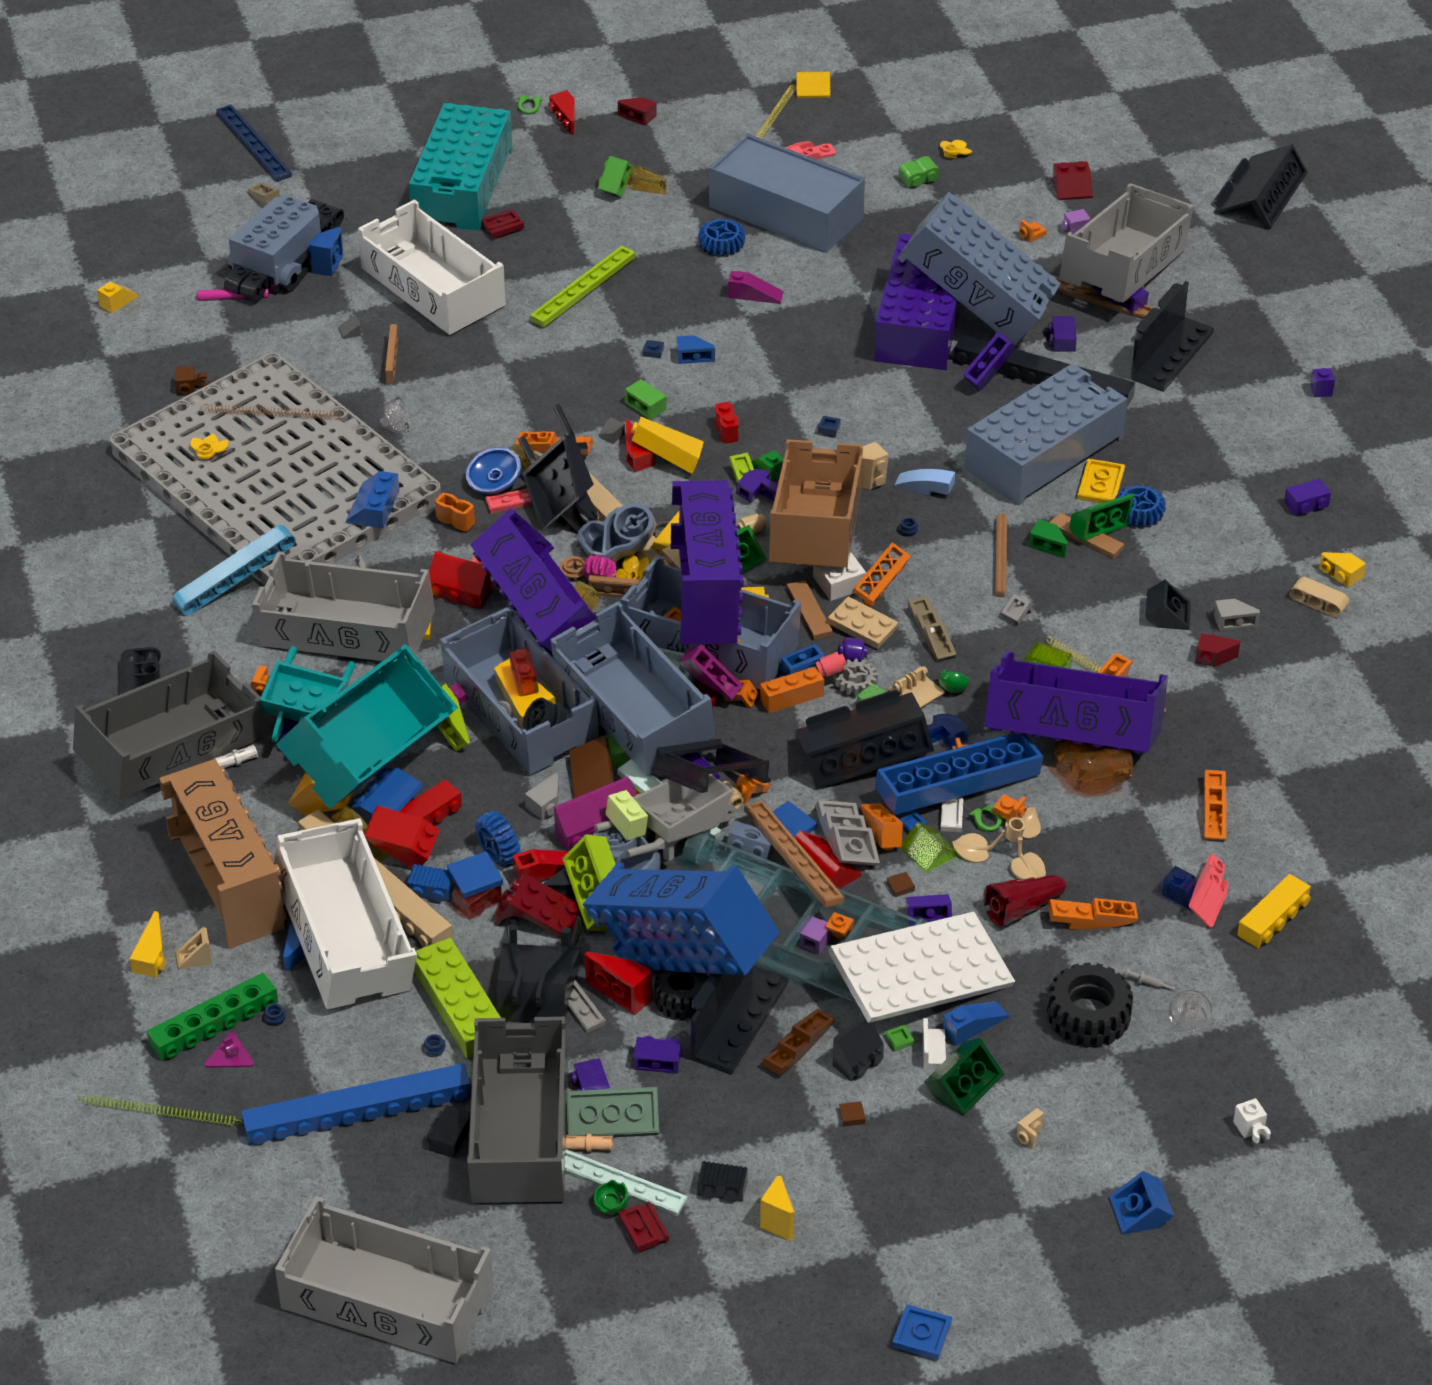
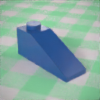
M996 1001L962 1005L943 1015V1029H945V1035L957 1046L1009 1018V1014Z

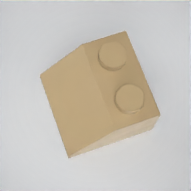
M876 442L863 446V489L871 490L886 483L889 454Z

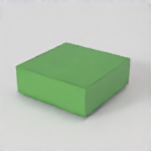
M905 1025L885 1031L884 1036L894 1052L914 1045V1039Z

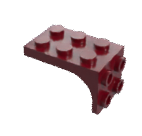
M525 873L519 879L515 878L509 887L510 890L506 889L500 899L503 903L502 905L499 904L494 912V916H496L494 924L497 926L503 919L517 916L531 921L561 938V931L564 927L570 928L573 931L575 919L581 913L578 903Z

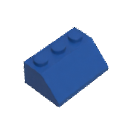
M379 471L364 481L346 519V523L384 528L400 491L398 473Z
M383 768L377 773L378 776L373 781L367 783L365 789L352 799L353 802L347 808L354 819L360 818L363 827H367L377 805L400 811L423 787L422 783L399 768Z

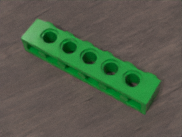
M262 972L147 1030L149 1045L161 1061L172 1058L177 1053L187 1048H192L197 1043L214 1037L217 1033L231 1028L247 1018L253 1017L256 1013L266 1009L268 1005L278 1003L277 988L265 973Z

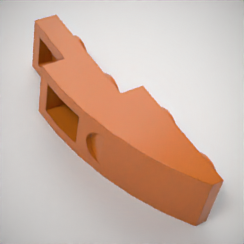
M520 432L515 442V447L523 451L518 439L525 436L532 452L537 451L544 454L561 437H556L555 432ZM575 437L576 442H587L588 449L581 451V454L589 455L594 443L592 437Z
M1094 898L1092 904L1050 899L1048 904L1051 921L1068 923L1069 929L1113 928L1134 923L1138 920L1135 902Z

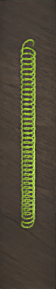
M102 1097L101 1104L102 1106H105L103 1105L104 1097ZM128 1100L126 1101V1107L123 1108L124 1110L127 1108ZM161 1105L159 1106V1112L156 1113V1115L160 1114Z

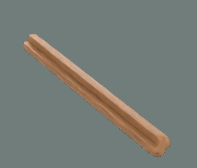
M999 513L996 519L995 595L997 597H1004L1006 595L1007 515Z

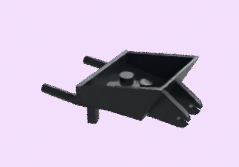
M557 404L553 409L564 429L565 435L538 459L535 458L525 436L520 437L518 441L530 463V466L522 473L542 531L561 515L578 532L585 525L579 511L590 521L598 519V513L587 493L594 483L581 454V451L587 450L588 446L587 442H576L575 434L560 404Z
M511 916L506 932L508 944L502 943L497 985L498 1014L501 1018L511 1022L535 1023V1017H565L566 1020L570 995L573 992L574 981L577 979L581 964V948H575L580 938L584 922L583 917H576L573 931L565 927L562 929L561 947L517 944V925L520 917Z

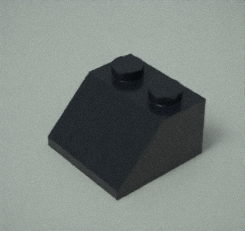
M1166 579L1147 590L1145 615L1150 623H1153L1158 628L1190 629L1191 602Z
M864 1016L833 1039V1067L850 1081L863 1076L867 1069L873 1065H878L884 1057V1043L873 1023H868Z

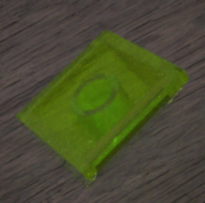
M919 822L916 823L902 842V847H900L926 873L958 856L953 846L934 827Z

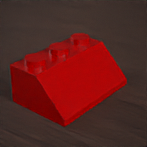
M435 551L429 570L433 597L482 609L491 595L490 574L482 568L480 563Z
M801 830L794 837L838 890L862 876L852 864L840 863L829 843L823 837Z

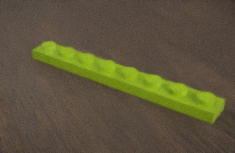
M621 245L531 313L530 321L544 328L635 258V252Z

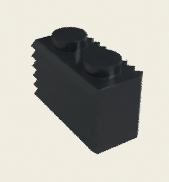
M446 1105L444 1111L438 1113L434 1128H430L428 1131L427 1141H429V1150L455 1158L470 1130L471 1112Z
M702 1161L697 1182V1195H702L707 1199L714 1197L722 1198L728 1202L743 1201L748 1181V1168L746 1166H729L723 1163Z

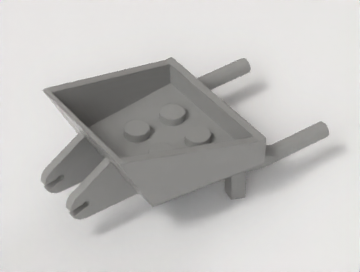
M709 774L708 792L705 793L697 792L668 780L633 797L648 815L646 834L643 837L648 839L649 827L660 838L653 843L627 849V858L663 849V859L667 861L674 859V843L685 837L718 827L720 823L735 817L734 814L728 813L729 811H736L735 806L729 804L734 791L715 776ZM611 821L594 825L596 832L616 828Z

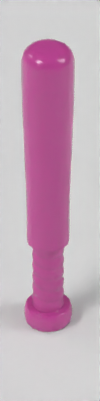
M268 289L265 291L264 298L269 297ZM228 290L197 291V299L199 301L247 298Z

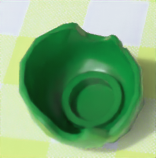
M943 669L940 671L939 685L948 693L959 694L966 690L970 678H966L965 675L958 672L946 673V670Z
M610 1180L607 1183L601 1184L595 1190L594 1203L601 1213L615 1215L627 1207L629 1194L623 1182L618 1183Z

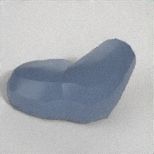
M630 503L615 508L607 515L604 521L593 520L586 523L578 531L577 539L588 556H604L616 563L622 558L636 553L646 545L655 532L656 521L648 507L641 503Z
M617 828L594 832L593 835L606 836L615 864L623 863L625 865L624 869L660 870L661 860L657 850L627 858V849L648 844L643 836L627 841Z

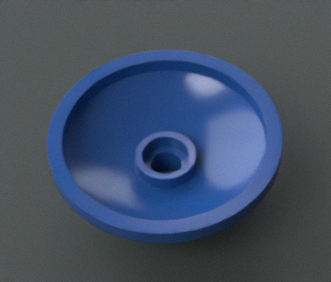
M495 447L484 450L476 455L468 464L466 480L469 486L478 493L495 494L502 492L512 486L519 478L522 469L521 461L518 455L508 448Z

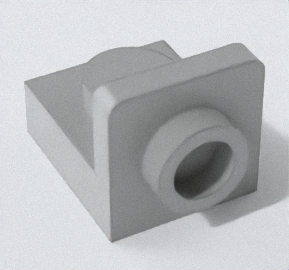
M1013 594L1001 614L1019 624L1028 611L1032 613L1034 609L1030 599L1023 595L1020 597Z

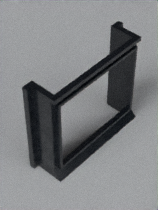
M721 739L657 748L656 768L652 769V773L700 793L708 792L709 774L733 770L762 783L771 782V778L768 777L769 760L763 761L761 758L723 744ZM716 749L715 764L718 765L703 767L676 755Z

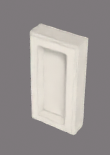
M963 797L942 802L941 831L962 832Z

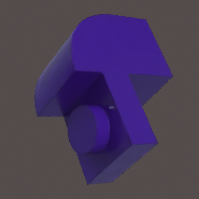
M755 469L747 472L739 480L736 494L750 503L754 501L759 493L775 501L778 484L769 480L770 472Z

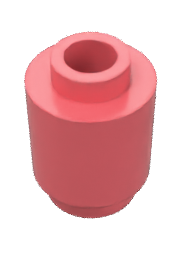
M838 652L819 659L820 661L815 662L822 677H829L844 671V666L847 665L843 654L839 655Z

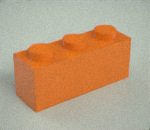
M816 666L760 684V701L768 713L824 696V678Z

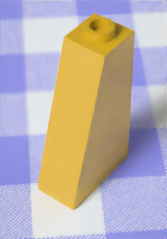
M640 417L638 423L634 422L631 433H634L632 441L693 474L704 441Z
M511 658L494 668L496 682L506 701L511 705L512 712L522 729H524L523 718L525 712L534 700L542 697L556 704L555 696Z

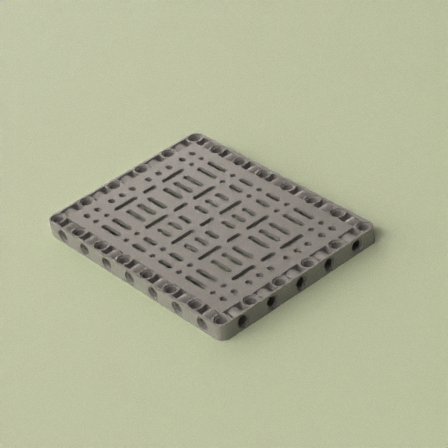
M276 353L264 355L118 431L110 437L113 456L229 556H232L260 537L247 524H252L262 534L271 530L270 527L259 519L262 517L273 527L284 525L295 537L294 545L296 546L284 552L286 559L333 564L435 506V499L441 495V486L436 479ZM283 394H288L300 405H296ZM254 399L253 401L241 406L240 411L239 408H237V412H235L236 405L237 407H239L240 405ZM273 399L277 400L285 408H289L288 416L280 415L281 407L273 402ZM257 407H261L263 410L265 407V412H267L268 407V413L274 419H269L264 414L261 415L262 412L258 415L256 413ZM247 412L256 420H258L262 425H258L251 418H249L246 415ZM315 418L319 419V420H320L321 422H323L325 425L323 426V425L319 424V423H318L316 420H314V419H315ZM236 419L239 420L242 424H244V425H245L247 428H249L251 431H250V432L246 431L243 427H241V426H240L237 422H235L234 420H236ZM284 424L283 426L271 431L272 429ZM304 424L308 425V426H309L312 430H314V431H313V432L309 431V430H308L307 428H305L303 425H304ZM199 428L198 430H196V431H194V432H192V433H190V434L184 436L185 434H187V433H189V432H191V431H193V430ZM216 429H221L229 437H231L233 441L228 440ZM213 433L218 441H229L228 448L225 451L216 453L209 459L199 458L190 444L192 438L203 440L206 438L205 435ZM288 433L294 434L298 440H295ZM276 439H281L287 446L282 445ZM339 439H344V440H345L347 443H349L351 446L345 445V444H344L342 441H340ZM252 440H255V441H253V442H251V443H249V444L243 446L244 444H246V443H248V442H250V441H252ZM308 444H311V445L307 446L306 448H304V449H302V450H300V451L294 453L293 455H290V454H292L293 452H295V451H297V450L303 448L304 446H306V445H308ZM265 445H269V446L272 447L276 452H272V451L269 450ZM328 445H332L340 452H335ZM178 449H182L195 461H190ZM314 453H317V454H318L319 456H321L324 460L321 461L320 459H318V458H317L315 455H313V454H314ZM248 454L254 456L258 461L252 460ZM167 455H170V456L173 457L178 463H180L183 467H182V468L178 467L174 462H172V461H171L168 457H166V456H167ZM226 455L225 457H223V458H221V459H219V460H217V461H215V462H212V461H214V460H216V459H218V458H220V457ZM305 459L311 465H313V467H309L302 460ZM367 459L384 472L398 473L399 485L402 486L399 487L400 491L384 528L346 523L347 513H350L355 499L350 502L347 501L357 496L362 483L368 479L354 466H358L369 476L379 472L365 461ZM236 460L241 461L247 467L243 468ZM277 461H280V462H278V463H276V464H274V465L268 467L269 465H271V464H273V463H275V462H277ZM334 465H337V466H335V467H333V468L327 470L326 472H324V473H322V474H320V475H318V476H315V475H317V474L323 472L324 470H326V469H328V468H330V467H332V466H334ZM290 466H295V467H296L298 470H300L302 473H297V472H296L293 468H291ZM224 467H229L235 474H231ZM259 472V473L255 474L254 476H252V477H250V478H248V479L242 481L241 483H238V482H240L241 480H243V479H245V478H247V477L253 475L254 473ZM338 474H343L346 478H348V479H349L352 483H354L356 486L353 487V486L350 485L347 481H345L342 477H340ZM208 475H213L220 482H215ZM273 475L278 476L284 482L280 483ZM328 480H331V481H332L333 483H335L339 488H341L345 493H341L340 491H338L334 486H332V485H331L329 482H327V481H328ZM197 481H201L208 488H203L201 485L197 483ZM261 482H266L269 486L272 487V489H268ZM302 482H305L304 484H302V485H300V486H298V487H296V488H293V487H295V486L301 484ZM316 487L322 488L326 493H328V494H329L332 498H334V499H329V498H328L327 496H325L322 492H320ZM249 488H254L261 495H256ZM280 494H283L282 496H280V497H278V498L272 500L271 502H269V503H267V504H265V505H262V504L268 502L269 500H271V499H273V498L279 496ZM234 496H238L245 503L241 504ZM298 496H302L316 509L310 508L301 499H299ZM222 503H227L234 510H229ZM286 503H291V504H292L293 506H295L299 511H301L304 515H299L295 510H293V509H292L289 505H287ZM334 508H337L336 510H334V511H332V512H330V513H328V514H325V513L329 512L330 510H332V509H334ZM274 509H279V510H280L281 512H283L288 518H290V519L292 520V522L287 521L284 517H282V516H281L278 512H276ZM312 520H316V521H314V522L308 524L307 526H305V527L299 529L298 531H294V530H296V529L302 527L303 525H305V524L311 522ZM273 560L252 574L264 586L270 576L269 568Z

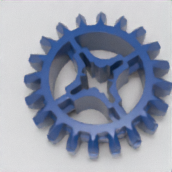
M715 218L714 221L709 220L708 223H704L700 227L698 240L700 247H702L703 251H707L708 254L713 253L714 256L726 254L729 256V253L735 254L736 251L739 252L743 248L746 235L744 228L741 227L740 223H736L735 220H723V218L718 220Z
M1135 484L1134 487L1128 485L1127 488H1122L1117 493L1115 499L1129 494L1135 495L1127 520L1128 526L1134 524L1135 527L1141 525L1143 528L1145 525L1151 527L1153 523L1158 524V521L1162 520L1166 510V502L1162 493H1158V489H1152L1151 486L1144 487V484L1142 486ZM1124 511L1122 512V516H1121V519H1122V520H1123V517H1124Z
M497 811L486 812L476 820L475 833L484 852L486 851L489 857L502 867L512 864V855L521 853V845L518 843L519 839L516 837V832L512 829V825L508 823V820L504 819L503 815Z

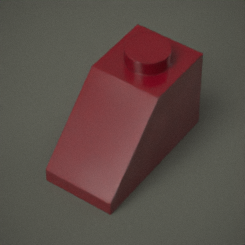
M644 97L618 100V115L646 126L657 116V102Z
M1201 633L1195 663L1216 667L1239 656L1241 641Z

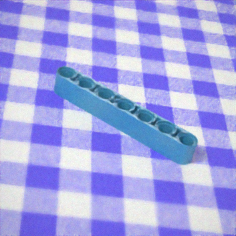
M284 525L274 527L177 591L173 596V602L184 615L194 613L274 560L277 552H286L293 547L296 541L295 537Z

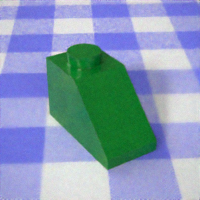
M774 450L751 460L754 470L762 469L770 472V481L776 482L780 479L784 458Z
M1039 519L1030 532L1029 547L1062 558L1066 557L1068 542L1056 524Z

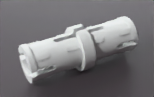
M251 745L240 750L234 749L231 753L214 759H216L219 766H223L225 769L233 765L239 766L242 762L257 758L258 755L255 746Z

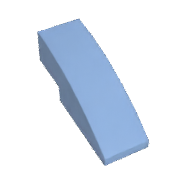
M918 469L899 474L894 488L930 496L932 491L949 495L955 482V472L939 469Z

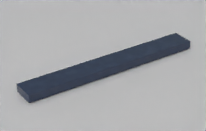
M232 104L216 109L217 115L276 182L292 177L291 171Z

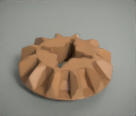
M571 556L565 558L560 563L559 568L568 580L571 578L575 580L577 578L584 579L583 565L586 559L579 556Z

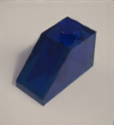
M1174 866L1164 878L1162 895L1191 910L1189 903L1197 884V879L1191 873Z

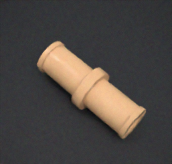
M587 1134V1136L566 1135V1150H586L587 1152H592V1150L612 1151L613 1136H592V1134Z

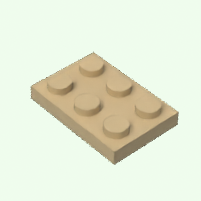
M849 596L827 619L828 624L855 638L862 639L864 643L876 649L898 628L899 623Z

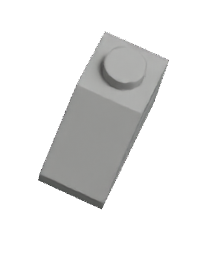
M1237 599L1215 601L1214 617L1220 631L1257 627L1260 611Z
M554 773L525 793V807L541 820L554 814V807L558 806L559 776L557 773Z

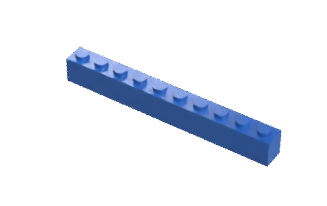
M465 1063L242 1110V1117L248 1145L262 1144L266 1141L285 1139L293 1135L307 1134L321 1129L327 1130L335 1126L350 1125L354 1122L373 1120L377 1117L396 1115L401 1112L419 1110L433 1105L439 1106L456 1100L462 1101L471 1097V1085Z

